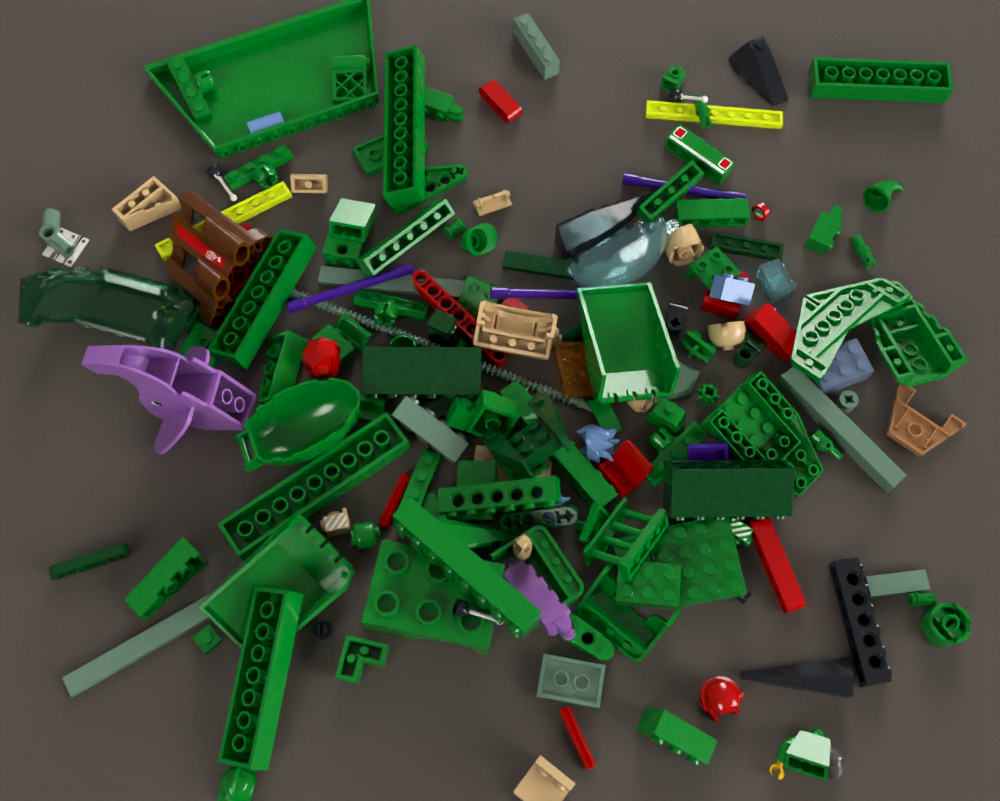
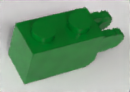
M425 86V116L434 117L437 121L448 122L451 120L458 123L463 121L464 110L461 106L454 104V99L451 95Z
M840 205L833 206L830 213H821L804 247L823 256L827 249L831 251L835 240H833L834 236L838 237L843 228L840 226L843 220L840 218L843 212Z

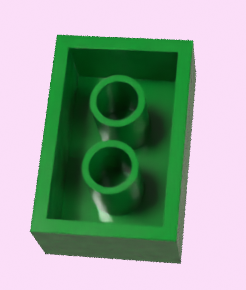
M642 562L630 581L622 578L621 570L618 566L616 604L677 610L680 602L681 565Z

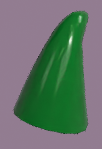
M884 180L875 183L863 192L864 204L873 212H885L890 207L893 191H902L903 187L894 180Z

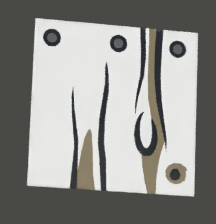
M60 228V233L76 246L74 254L71 257L64 258L52 247L47 246L42 255L71 267L89 239Z

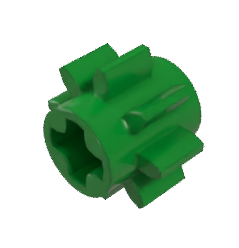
M702 383L701 389L696 391V394L699 395L696 401H700L703 407L709 404L713 407L715 401L720 399V396L717 395L719 388H715L713 383L710 385Z

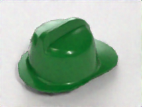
M482 223L464 232L459 246H462L466 252L474 256H480L492 251L496 247L498 233L493 225Z
M232 765L228 766L221 778L217 801H252L256 784L255 770Z

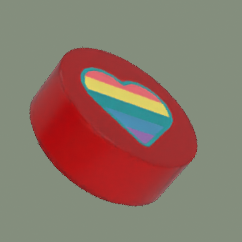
M759 202L752 207V213L757 220L764 221L769 217V209L764 203Z

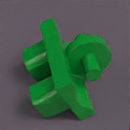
M689 330L681 341L680 346L689 352L687 355L688 359L695 356L707 365L716 352L717 346L712 341L704 342L701 339L702 334L697 330L693 332Z

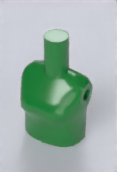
M818 429L809 437L817 451L829 452L837 461L843 457V454L834 447L833 442L821 430Z

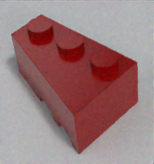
M768 302L749 311L741 321L745 322L746 329L753 333L752 336L765 341V348L782 361L791 359L796 331L789 325V322L782 318L776 311V308Z

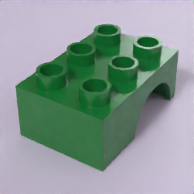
M382 540L361 621L365 629L413 641L416 639H429L469 648L480 655L488 656L495 621L473 614H468L465 617L453 616L452 610L455 601L459 598L468 602L472 610L491 615L492 612L488 608L482 609L474 601L476 598L471 593L465 594L458 587L460 584L455 579L452 581L443 574L442 567L431 564L424 551L418 552L411 545ZM483 560L504 578V564Z

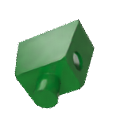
M662 397L654 404L644 421L658 429L663 426L673 436L677 437L686 424V411L674 402H670Z

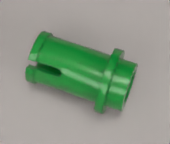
M913 591L907 597L908 604L914 608L919 606H936L937 598H932L936 597L935 593H918Z

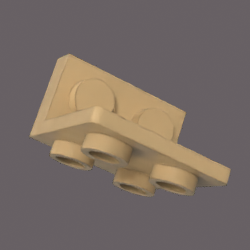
M540 755L516 787L514 794L522 801H563L576 783Z

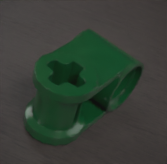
M751 332L746 336L733 358L734 365L741 369L746 368L766 344L765 341L761 342L752 336L753 333Z

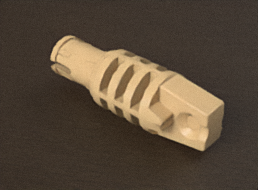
M523 534V536L515 538L513 553L517 561L523 560L525 562L531 555L532 542L529 537Z

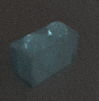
M779 258L759 265L755 275L771 304L793 295L796 289L795 282L789 277L786 266L781 263Z

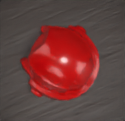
M713 677L707 680L700 689L699 707L704 712H707L710 718L717 723L719 719L717 714L733 712V715L739 714L740 702L743 700L742 697L744 695L731 679Z

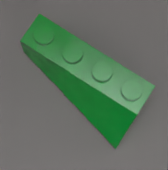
M289 330L268 337L267 343L270 344V348L265 352V357L268 358V361L263 366L262 372L265 374V378L260 384L258 403L264 405L272 400V396L296 385L297 373L301 368V356L306 349V339Z

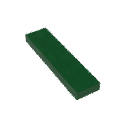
M712 231L709 250L717 246L725 253L781 262L784 244Z
M505 250L502 269L574 280L577 261Z

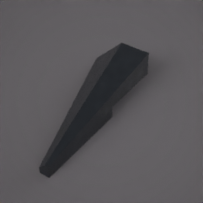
M848 657L741 672L740 679L843 698L853 697L854 672Z

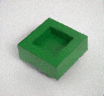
M210 624L192 637L206 655L223 642Z

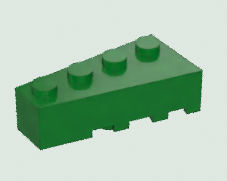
M182 537L137 587L128 593L124 601L141 619L147 621L209 562Z

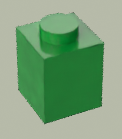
M456 396L446 412L447 426L465 431L475 415L474 402Z

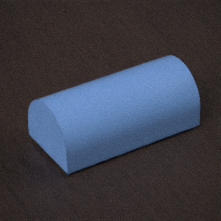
M280 111L246 123L252 134L284 123Z

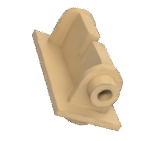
M505 189L502 192L473 201L479 216L512 206L509 198L511 197L510 192Z

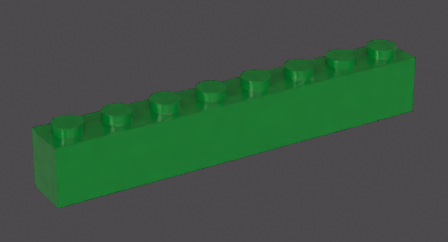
M516 380L499 391L498 395L518 402L519 419L516 424L521 429L537 419V416L527 403L533 398L524 385ZM568 439L570 451L567 452L562 447L548 459L590 509L593 503L600 504L604 509L607 508L618 496L615 488L606 482L602 473L591 465L587 456L583 455L578 450L577 445Z

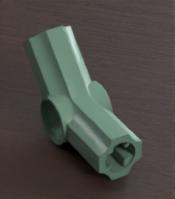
M53 208L46 209L43 212V223L39 230V235L49 247H52L64 258L71 257L76 246L60 233V211Z

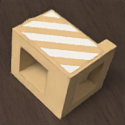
M342 508V513L338 511L330 512L327 514L328 516H324L323 520H320L322 532L326 531L328 537L349 533L352 530L349 513L346 508Z

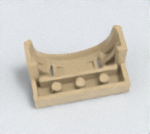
M481 301L473 347L548 361L558 316L553 313H542ZM498 315L496 328H494L495 318ZM535 322H536V323H537L536 332H535V335L533 336L534 327H535Z

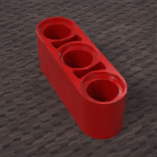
M492 79L478 89L482 99L505 123L508 124L522 115L520 105L496 80Z

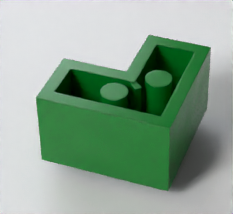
M346 635L335 678L338 681L359 685L364 664L385 669L390 649L388 644Z

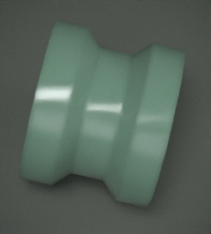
M846 390L836 399L835 405L843 413H850L858 405L859 398L855 392Z

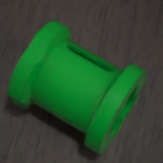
M458 217L448 227H443V232L451 241L459 233L467 230L463 221Z

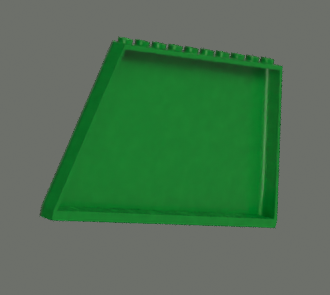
M344 0L144 65L148 77L214 154L220 158H227L230 155L259 147L265 143L294 135L303 130H309L312 127L341 119L344 116L358 113L368 108H373L379 102L370 0ZM366 54L367 57H370V68H367V88L371 89V93L363 96V91L358 88L353 93L358 98L343 103H333L332 55ZM180 55L183 56L192 74L206 69L211 73L210 75L216 84L215 89L203 95L212 115L197 122L166 61ZM344 75L337 76V81L340 83L347 79ZM356 75L353 79L359 83L363 79V75ZM350 81L344 87L350 91L356 85ZM341 89L337 93V97H344L347 93ZM280 111L284 123L252 134L250 133L246 122Z

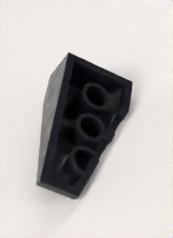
M764 37L746 42L729 57L735 72L739 76L743 75L750 86H755L759 90V94L772 106L788 101V96L775 60Z

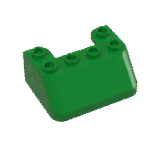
M534 526L523 533L532 542L531 555L524 563L527 566L530 564L536 571V576L544 579L548 586L547 589L549 591L553 590L557 594L560 604L564 602L569 607L582 595L584 584L549 531L544 526ZM515 539L490 554V562L502 564L510 557L516 559L513 553ZM537 623L533 629L535 630L541 625Z

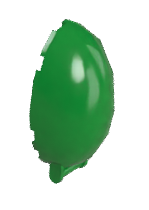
M328 378L325 381L309 380L286 388L272 396V400L264 405L261 404L250 419L247 418L244 424L246 430L236 434L235 440L239 443L246 471H252L265 464L274 467L292 466L316 458L338 444L356 424L360 408V392L349 381L336 378ZM249 439L252 445L255 459H252L250 454V450L247 444V440Z

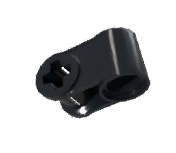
M670 301L666 317V328L670 339H676L680 336L686 319L688 305Z

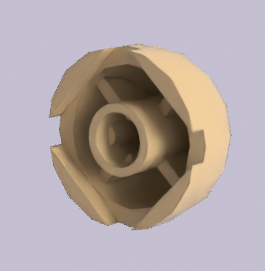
M744 321L709 325L708 335L713 344L717 347H723V351L733 350L735 345L740 344L744 340L746 325Z

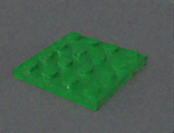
M710 517L705 518V520H695L667 526L652 548L655 563L681 565L679 608L747 595L729 517H725L724 520H716Z

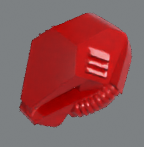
M325 337L308 341V346L301 356L308 375L314 378H333L341 367L339 345L335 340H329Z

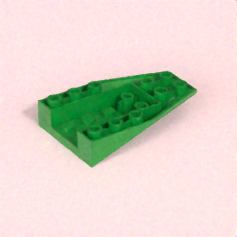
M762 371L749 375L700 424L720 443L727 442L728 450L739 460L782 459L795 468L794 495L796 497H800L824 472L799 414Z

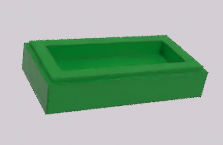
M346 313L341 315L334 327H337L343 334V337L346 340H350L360 351H363V347L367 346L373 336Z

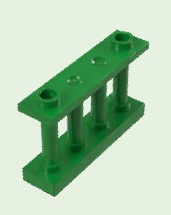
M624 497L615 506L614 511L591 542L585 546L583 555L586 566L590 567L595 559L598 558L618 565L622 578L630 581L669 525L667 510L659 508L655 515L652 516L630 510L628 499ZM628 517L647 523V526L641 530L622 523ZM616 531H620L638 538L631 544L612 536ZM608 544L628 552L621 558L602 550Z

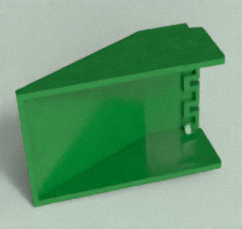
M651 282L578 288L577 296L588 376L594 399L599 401L600 404L614 403V398H616L617 402L633 401V396H635L637 401L652 399V394L655 399L669 397V394H673L680 373V366Z
M296 513L271 534L198 607L241 649L255 586L303 594L296 632H298L348 588L355 573L352 569L353 566L343 556L337 560L336 558L340 553L329 542L323 546L322 543L326 539L315 528L308 531L307 529L311 524L301 514Z

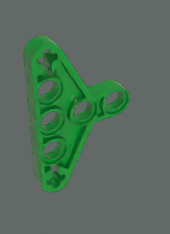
M455 164L425 167V189L428 186H432L435 188L434 191L427 192L425 190V201L403 205V207L392 208L393 212L398 215L404 214L464 182L468 177L466 166ZM447 178L450 181L448 184H442L440 180Z

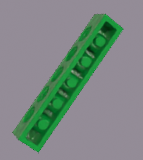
M556 476L438 489V512L442 515L445 514L446 518H457L458 514L476 516L477 512L495 514L496 510L514 512L516 508L534 510L536 509L535 506L553 508L556 507L555 504H561L560 479ZM542 489L541 497L535 498V492ZM522 491V498L515 500L516 493ZM503 494L502 500L496 503V496ZM483 496L482 503L477 505V498ZM460 498H463V504L460 507H458V500Z

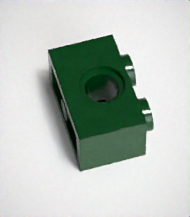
M436 309L427 324L429 340L433 343L436 342L438 345L441 344L442 347H451L452 344L455 345L459 337L457 334V320L455 317Z

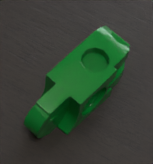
M569 614L575 636L573 640L565 641L559 633L558 636L593 659H597L600 662L610 660L614 655L612 642L578 616ZM589 635L592 638V643H583L581 637Z

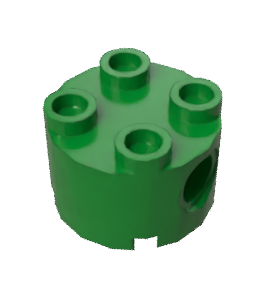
M943 602L924 613L922 620L919 622V627L929 642L938 648H944L965 641L971 634L970 624L972 621L968 612L959 604Z

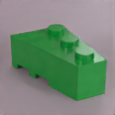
M646 707L636 729L637 732L651 738V741L668 747L670 752L687 757L686 761L696 766L699 763L708 765L718 741L665 709Z

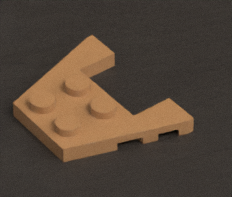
M899 383L886 435L919 458L966 426L967 423L953 414L947 418L942 427L938 426L907 405L917 390Z

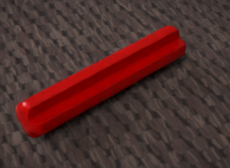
M404 473L400 475L378 521L380 527L384 529L389 527L393 519L392 515L396 512L411 479L409 475Z
M566 706L560 709L559 713L584 769L588 770L594 767L595 761L571 708Z

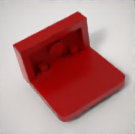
M626 440L612 456V462L606 460L596 468L602 473L607 483L615 488L616 493L621 499L636 490L653 470V466L630 440Z

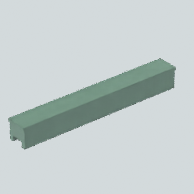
M793 366L779 377L776 383L887 494L907 476L804 373Z

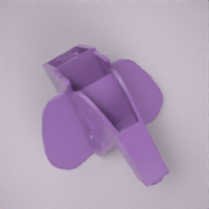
M88 346L81 364L96 374L115 375L124 378L138 389L140 394L139 401L144 408L157 418L163 420L154 443L155 452L159 455H163L174 446L188 427L204 430H246L244 424L247 418L250 419L257 395L223 371L210 367L208 365L210 352L201 346L191 347L184 356L166 349L149 346Z

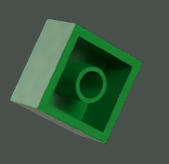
M483 389L474 403L475 415L467 426L466 432L482 437L487 431L496 426L506 438L519 419L518 402Z

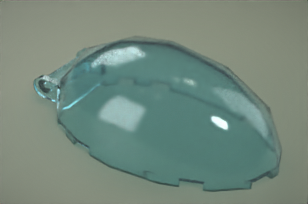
M663 217L659 219L660 221L643 223L642 220L634 223L635 227L629 230L623 228L617 231L619 235L612 239L609 236L578 257V263L572 262L567 272L584 288L629 284L645 276L658 263L665 250L668 235L678 228L679 223L676 219H670L665 222Z

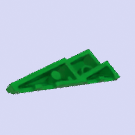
M434 517L468 548L491 546L494 541L507 544L508 541H512L522 534L517 531H506L500 528Z

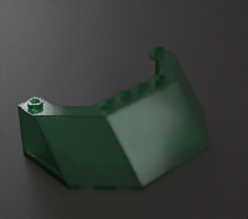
M53 266L20 279L18 323L25 324L28 328H38L45 323L75 322L83 324V327L97 328L105 333L112 332L119 337L134 338L137 342H146L149 347L174 352L193 309V303L186 301L187 297L182 292H178V288L175 285L106 267H100V271H89V267H74L73 270H62V266Z

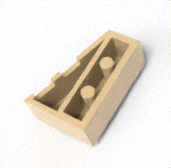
M153 176L112 208V211L118 221L129 231H132L181 210V204L178 198Z

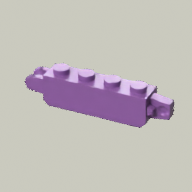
M513 557L502 563L505 565L506 570L504 578L542 612L538 623L546 633L552 636L559 633L565 641L573 640L575 632L572 629V622L569 617L571 612L564 602L560 604L557 594L553 590L549 591L547 589L548 586L544 579L536 576V571L530 564L527 566L523 560L518 562Z

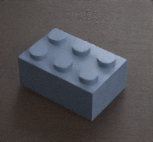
M856 338L841 344L825 377L819 383L810 377L808 378L824 394H828L867 380L874 372V369Z

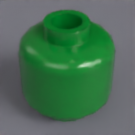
M371 521L355 524L353 530H350L352 544L357 546L358 549L374 547L377 545V539L381 538L379 527H374Z

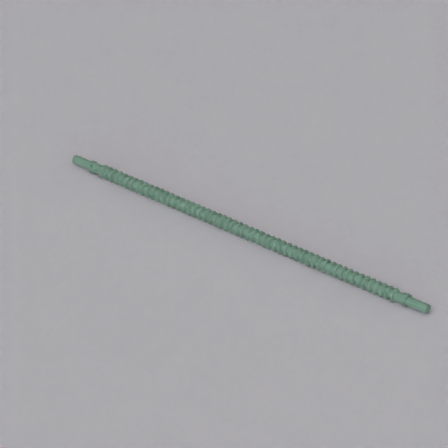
M294 288L289 298L299 299L309 297L310 295L309 293L305 294L304 291L299 292ZM329 301L313 305L314 308L318 307L319 310L322 308L323 311L327 310L328 313L332 312L333 315L337 314L338 317L346 313L358 324L366 325V328L371 327V330L376 329V332L381 331L382 334L386 333L387 336L390 334L392 338L402 334L409 335L415 340L417 347H441V344L436 345V342L431 343V340L427 341L426 338L422 339L421 336L417 338L416 334L412 336L411 332L407 334V331L402 332V329L397 330V327L392 328V325L385 326L386 323L381 326L376 320L373 321L371 317L368 319L366 315L363 317V314L358 315V312L353 313V310L348 311V308L343 309V306L339 307L338 304L334 306L332 302L329 304ZM486 361L482 363V372L486 371V374L491 373V376L496 375V378L501 377V380L506 379V382L511 381V383L517 380L527 390L530 388L532 392L535 390L537 394L544 391L548 397H552V400L556 398L557 402L561 400L563 404L566 402L568 406L571 404L579 410L584 409L592 412L589 404L584 402V399L574 398L573 395L568 396V393L563 394V391L558 392V389L553 390L552 387L548 388L547 385L542 386V383L537 384V381L532 382V379L527 380V377L522 378V375L517 376L516 373L512 374L511 371L506 372V369L501 370V367L496 368V365L491 366V363L486 364Z

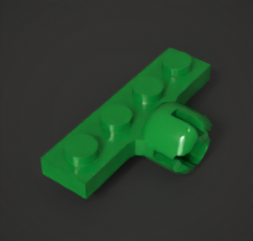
M182 55L166 61L195 121L197 122L211 116L212 114L203 98L204 93L216 88L214 79L210 75L211 73L205 69L192 74Z
M286 145L279 146L275 150L260 156L252 162L246 163L244 166L229 172V174L223 177L232 190L252 180H256L263 188H270L268 183L270 182L274 186L278 180V175L274 169L294 159V156Z
M364 289L358 290L353 298V304L376 309L374 319L381 326L384 321L386 322L385 326L392 325L399 315L425 320L430 309V304Z
M695 421L678 437L673 436L663 426L654 431L648 437L647 443L656 451L657 456L650 463L653 466V470L646 477V481L652 487H655L664 479V461L683 460L687 456V445L699 444L708 434Z

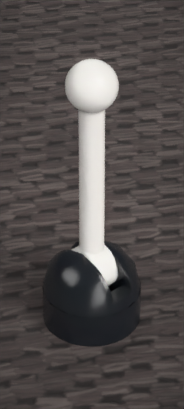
M672 89L669 93L670 102L680 103L683 99L699 100L703 103L708 101L707 96H686L678 89Z
M218 164L211 165L207 169L208 175L214 180H219L230 195V200L236 201L237 196L230 191L221 178L223 175L221 167Z
M458 598L454 603L453 616L465 617L468 614H473L495 621L491 615L470 609L468 602Z

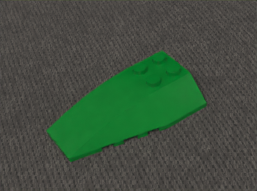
M898 280L891 281L893 284L910 293ZM912 294L903 305L871 319L881 356L896 381L908 387L945 378L968 362V358L951 332L946 327H942L934 315L930 316L924 310L925 306L917 303L913 299L914 296Z

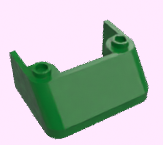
M609 563L577 605L576 613L579 618L602 633V636L611 641L612 645L633 662H641L670 627L681 610L678 608L668 621L657 614H653L647 620H644L630 607L617 605L615 601L616 596L614 595L617 581L609 574L615 564Z

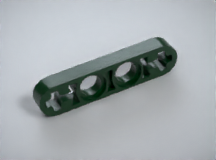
M572 504L555 505L556 507L553 508L537 507L534 510L519 509L514 512L503 513L500 518V526L506 531L531 529L537 525L544 527L571 525L576 522L579 512ZM567 510H569L571 514H574L572 515L571 519H569L567 515H564ZM551 512L554 515V520H545L543 514ZM531 514L534 517V522H525L524 515ZM507 517H510V520H516L511 525H509V522H505Z
M119 544L52 565L48 568L50 579H62L125 559L130 556L128 544Z

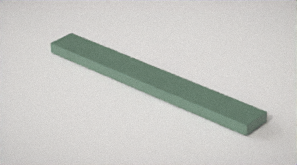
M321 266L318 284L340 287L371 276H365L362 270ZM412 275L395 278L364 288V290L420 295L413 288ZM433 278L454 299L459 300L465 281ZM419 279L416 282L423 283L425 280ZM435 291L429 293L431 296L438 294Z
M210 594L64 676L62 679L70 696L74 697L209 620L210 618L198 607Z

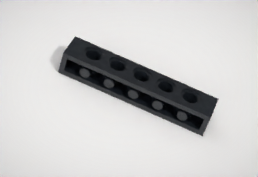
M858 557L835 560L828 566L860 688L892 682V671L890 666L887 665L885 658L886 649L880 640V627L874 618L875 608L870 603L868 596L869 586L865 583L863 577V565L859 562ZM847 577L853 579L854 585L848 583ZM852 596L859 600V605L853 603ZM858 617L864 620V626L859 624ZM864 637L870 641V647L864 644ZM869 658L875 661V668L870 666Z

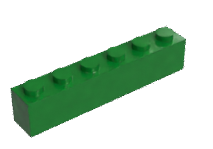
M447 199L436 200L358 258L356 263L365 276H374L451 218L455 212Z

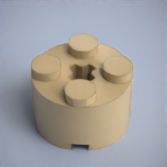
M692 224L676 229L670 228L665 232L666 236L662 240V246L671 264L684 266L694 261L693 258L697 255L698 258L702 255L704 246Z

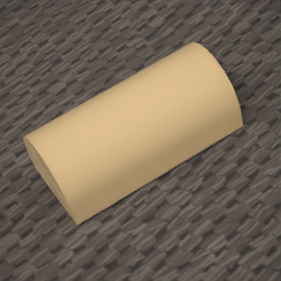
M327 174L290 175L291 193L328 192Z

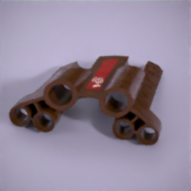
M185 190L179 197L181 202L180 214L176 215L173 213L168 238L172 241L173 251L171 256L167 257V272L201 303L199 318L211 328L216 329L222 325L224 321L223 315H228L235 303L228 295L230 290L228 276L235 265L242 266L246 262L250 264L257 263L261 258V250L265 251L268 248L273 237L261 228L245 230L193 191ZM194 211L205 218L201 233L191 226L194 220ZM185 251L197 259V279L183 269L186 260Z

